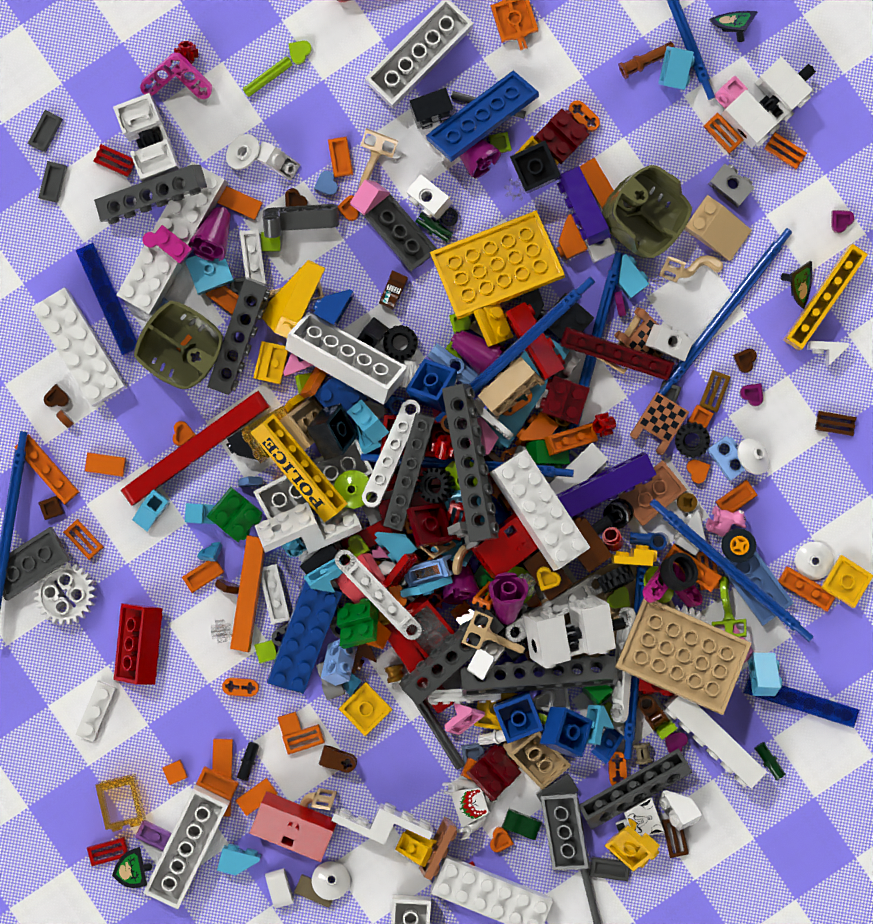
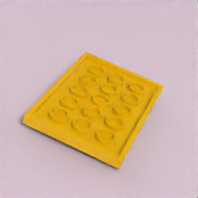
M537 210L430 252L457 320L474 314L473 311L500 304L565 278L563 269Z

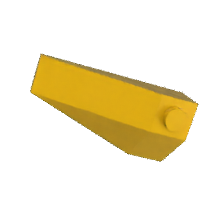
M307 260L268 302L262 319L274 333L287 338L288 333L305 316L325 271V267Z

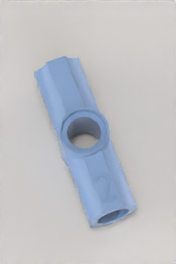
M438 343L427 355L432 361L450 367L451 363L458 364L460 369L457 371L456 380L460 383L470 384L479 376L466 366L460 358L452 355Z

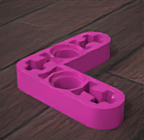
M180 53L170 54L142 80L140 86L141 92L144 95L150 93L153 96L176 76L199 99L209 98L212 92V84ZM173 60H174V61H177V60L180 61V62H179V65H178V64H175V65L172 67V69H170V66L172 65ZM163 70L167 72L168 77L160 78L157 72ZM192 72L195 75V79L188 80L184 74ZM155 80L156 82L153 87L147 89L146 85H150ZM200 88H207L206 92L200 91Z
M673 562V571L676 577L685 582V574ZM661 565L643 589V597L649 603L661 599L669 588L664 581L663 586L658 581V577L661 578ZM694 585L683 591H675L689 608H695L702 604V595Z

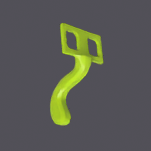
M722 577L720 579V595L724 618L723 621L712 622V626L724 625L725 632L739 638L747 637V620H735L733 617L729 599V580L727 577ZM735 624H744V632L734 634L733 626Z

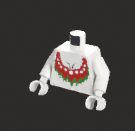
M461 779L451 783L444 782L442 786H448V790L443 793L451 794L461 827H464L457 829V833L463 832V837L460 840L468 839L470 834L479 829L487 819V814H489L487 804L498 800L496 798L491 801L473 781Z

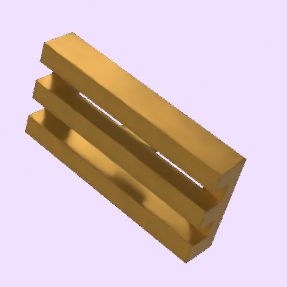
M712 370L699 406L717 413L731 377ZM716 375L718 376V378L716 380L708 404H705L712 382ZM724 378V384L720 391L715 407H713L712 403L718 390L719 384L721 382V379Z

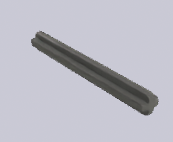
M423 700L418 706L415 703L455 769L462 768L465 765L464 761L426 701Z

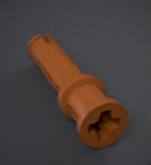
M670 41L644 55H635L633 59L625 63H618L622 76L627 79L629 75L637 71L642 72L644 67L663 59L666 47L675 48L674 44Z

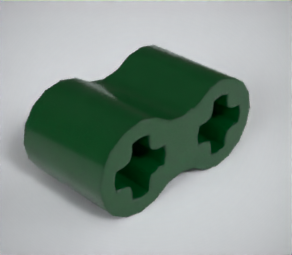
M508 809L502 828L536 840L542 821L516 810Z

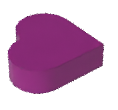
M831 211V227L835 233H842L846 230L847 226L854 222V214L851 211Z
M622 291L615 292L618 315L620 317L627 316Z
M761 383L746 385L740 389V397L748 400L750 405L759 406L762 404L763 392Z
M683 732L671 733L665 737L669 753L678 748L682 752V747L688 742V737Z

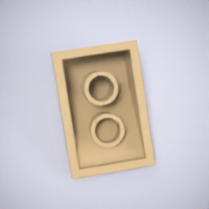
M709 195L704 198L684 228L686 232L729 262L752 231L727 208Z
M315 396L310 397L279 420L303 450H306L315 443L309 435L307 427L319 411L324 408Z
M543 731L508 744L505 741L502 745L508 755L542 790L571 766L561 753L540 744Z

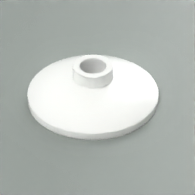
M243 134L235 138L226 152L228 165L236 170L249 167L259 154L260 145L258 140L250 134Z
M745 439L740 442L737 454L741 465L754 475L766 472L769 467V456L763 445L754 439Z
M808 542L798 549L795 555V566L800 574L810 580L822 579L832 569L833 555L826 545L819 542ZM815 557L818 558V564L816 565L812 563V559Z
M324 862L315 869L312 875V887L315 893L325 900L341 898L347 892L350 885V876L347 869L338 862ZM328 877H334L335 882L329 883Z

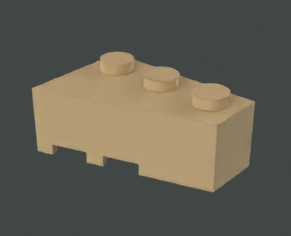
M520 356L518 359L513 360L504 372L499 373L490 385L483 387L478 397L498 417L517 404L515 401L523 394L528 396L531 394L530 389L537 384L542 386L545 382Z

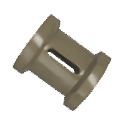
M650 742L633 745L637 755L636 764L641 765L653 762L649 752Z

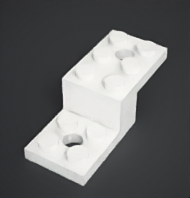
M308 502L297 505L293 509L282 512L273 518L255 525L265 553L302 537L310 554L363 530L354 509L344 507L338 514L324 523L320 517L315 519Z
M385 802V805L380 803L371 824L368 823L369 820L360 815H358V818L350 815L351 811L342 807L340 810L336 808L331 820L384 845L394 824L429 840L433 834V827L429 821L422 818L419 821L413 818V814L405 810L399 812L395 810L396 807L387 802Z

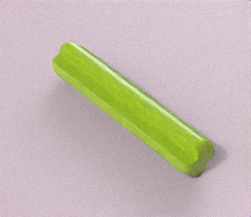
M284 57L243 87L244 93L250 97L291 67L293 64L290 58Z

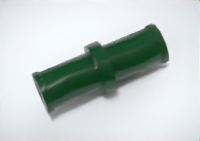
M421 212L418 216L420 218H417L415 223L427 229L429 234H434L447 243L453 232L440 225L439 221H434Z
M765 742L760 743L754 748L763 760L764 767L767 766L776 781L786 775L776 761L777 757L772 755Z

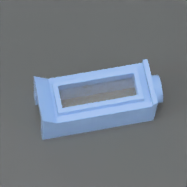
M451 554L413 564L404 576L408 587L453 575L446 560L452 558Z

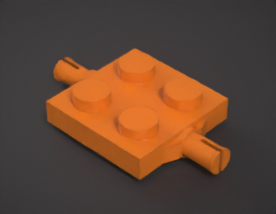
M502 0L499 3L490 5L501 42L517 40L520 50L527 49L524 37L538 32L529 0Z

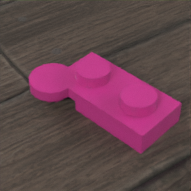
M161 225L156 233L147 232L142 239L143 244L148 248L157 245L180 264L184 262L193 250L163 225Z

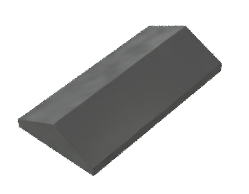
M391 194L367 214L363 215L410 271L422 265L431 257L430 252L437 249Z
M560 791L541 795L540 799L552 869H589L590 864L578 793Z

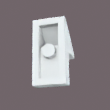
M807 342V350H812L813 354H824V351H826V366L830 365L849 347V343Z
M490 640L480 650L476 651L467 671L484 680L504 652L505 647Z

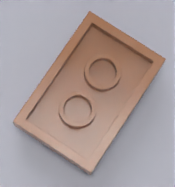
M663 460L653 467L657 475L652 477V481L645 484L641 482L635 485L636 488L634 490L624 491L618 496V498L625 499L632 505L634 517L642 526L659 513L649 505L653 499H656L666 508L687 490Z
M445 816L433 838L437 842L433 844V851L426 866H419L423 876L429 880H432L433 876L438 874L440 869L439 863L442 858L444 859L447 856L449 850L447 847L450 841H454L457 835V827L451 819Z

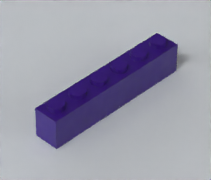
M642 452L556 494L569 516L576 518L583 515V511L588 508L595 509L601 505V502L617 498L618 494L623 491L629 492L636 488L635 485L641 482L645 484L652 481V477L657 474L648 454Z

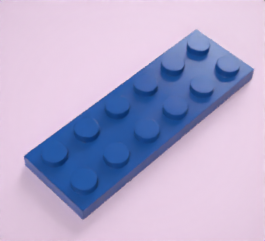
M513 70L428 133L426 138L452 162L538 98L539 92Z
M304 580L268 676L267 684L304 694L342 594L340 589L333 587L335 593L311 589L306 580Z

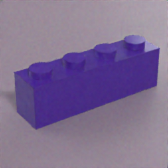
M578 166L562 173V178L559 179L557 186L560 193H564L566 196L564 201L567 208L573 211L571 215L575 225L579 224L581 228L579 233L582 240H587L590 246L609 238V227L580 167Z

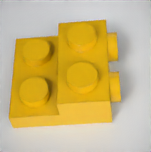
M636 545V548H631L630 556L629 552L616 551V555L612 554L613 556L611 557L612 563L653 566V562L657 561V550H651L647 545Z
M629 825L624 827L605 844V847L632 871H635L638 867L643 868L649 859L653 860L659 854L658 848L660 846L647 833L640 836Z

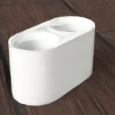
M285 869L265 873L274 908L294 904Z

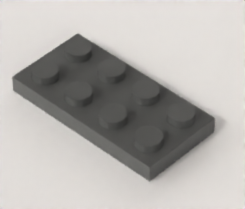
M53 527L47 528L10 552L3 590L5 600L15 597L71 560Z

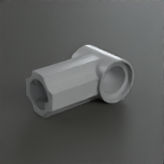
M324 662L316 665L320 678ZM321 679L322 689L327 701L345 694L343 684L335 686Z

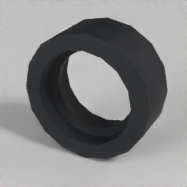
M675 553L664 559L661 564V578L674 591H683L693 586L698 579L697 566L694 560L685 553ZM673 562L678 563L683 568L686 577L685 582L676 577L673 571Z

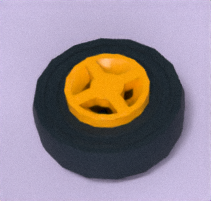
M736 528L724 535L721 548L727 559L732 562L742 563L753 557L756 551V541L749 531Z

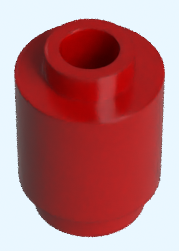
M614 527L604 530L602 540L608 550H620L624 543L620 531Z

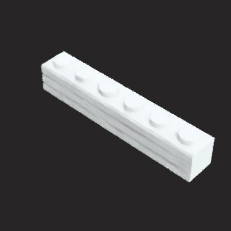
M462 689L435 690L427 698L431 705H437L438 702L450 704L455 701V704H462V701H467V703H474V701L486 703V700L498 702V700H501V693L462 696Z

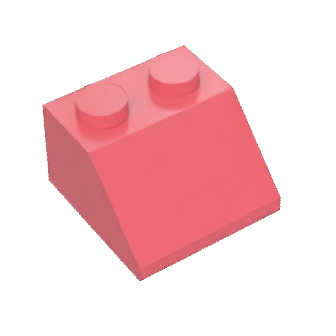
M364 553L356 557L387 588L383 584L385 577L371 553ZM344 573L334 579L340 590L355 604L360 603L361 599L367 598Z

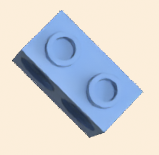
M724 436L707 448V452L727 480H732L746 469L739 461L736 449L737 443L732 437ZM721 444L728 446V452L725 455L719 452ZM733 459L739 462L737 470H733L730 467V462Z
M340 639L328 644L321 679L335 686L350 681L357 646L346 649L339 646Z

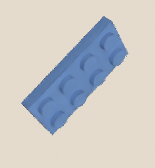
M755 551L753 557L742 563L732 562L727 559L781 607L787 609L794 604L757 551ZM721 569L762 626L776 617L774 613Z

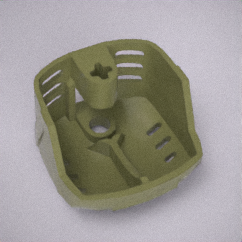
M656 165L646 166L625 178L607 198L602 209V215L609 227L610 233L632 253L642 258H654L667 250L683 232L692 212L691 204L682 194L680 180ZM652 187H655V190L650 195L649 192L651 191ZM660 194H663L661 200L658 201L657 199L659 198ZM623 201L629 204L631 208H626ZM667 202H670L668 208H666Z
M169 301L160 307L144 326L135 346L134 357L147 371L158 379L179 389H189L201 382L215 364L223 343V336L213 323L197 311L180 302ZM184 314H186V317L183 320H181L180 318ZM193 319H196V322L192 326H190L189 323ZM202 325H205V327L202 329V331H201V332H198V329H199ZM189 334L192 339L182 346L180 343ZM199 352L201 360L193 362L191 354ZM154 357L157 358L155 364L152 363ZM162 363H165L163 371H160ZM171 369H174L172 377H169Z

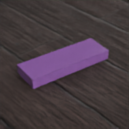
M143 819L135 838L163 851L172 833Z

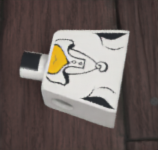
M651 797L624 811L626 819L615 823L618 832L629 825L640 836L644 833L648 835L664 833Z

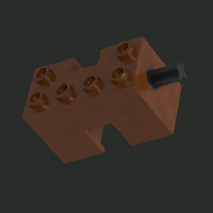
M607 515L593 525H590L583 516L572 518L590 546L587 551L576 557L588 572H591L613 556L598 536L613 525ZM539 548L521 561L539 588L536 573L540 567H548L551 572H557L560 575L561 582L558 586L542 591L549 601L573 585L563 568L552 570Z

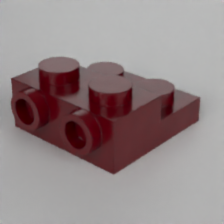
M561 108L535 135L534 139L538 143L545 140L553 157L562 164L590 134L584 124H578L574 120V115L569 110L564 111Z
M553 376L552 379L549 378L545 387L548 390L547 396L542 397L539 408H542L541 413L578 425L590 388L557 376Z
M442 503L411 507L406 510L417 547L445 545L453 540L452 535L448 534L447 527H449Z
M496 744L489 747L466 772L491 801L495 800L522 773L519 770L520 766L506 756L505 748Z

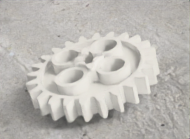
M66 563L65 567L63 565L42 578V583L36 582V585L40 587L38 590H34L35 593L39 594L34 600L40 601L36 608H43L40 614H47L46 620L52 618V623L54 624L59 620V625H64L65 621L67 625H72V619L74 622L79 623V616L85 619L84 612L91 613L88 606L95 605L91 602V599L97 598V596L92 595V592L97 589L90 586L94 583V580H88L91 575L89 573L84 574V568L78 570V565L74 564L72 567L70 563ZM66 576L70 577L68 585H64L63 582ZM55 581L58 582L61 589L56 586ZM54 588L55 595L50 598L49 591ZM62 590L68 591V592L66 593V595L68 596V598L63 597L65 594L63 593ZM80 590L82 596L79 600H76L75 593ZM70 600H72L76 604L75 608L73 607ZM63 603H66L67 609L62 613L60 607Z

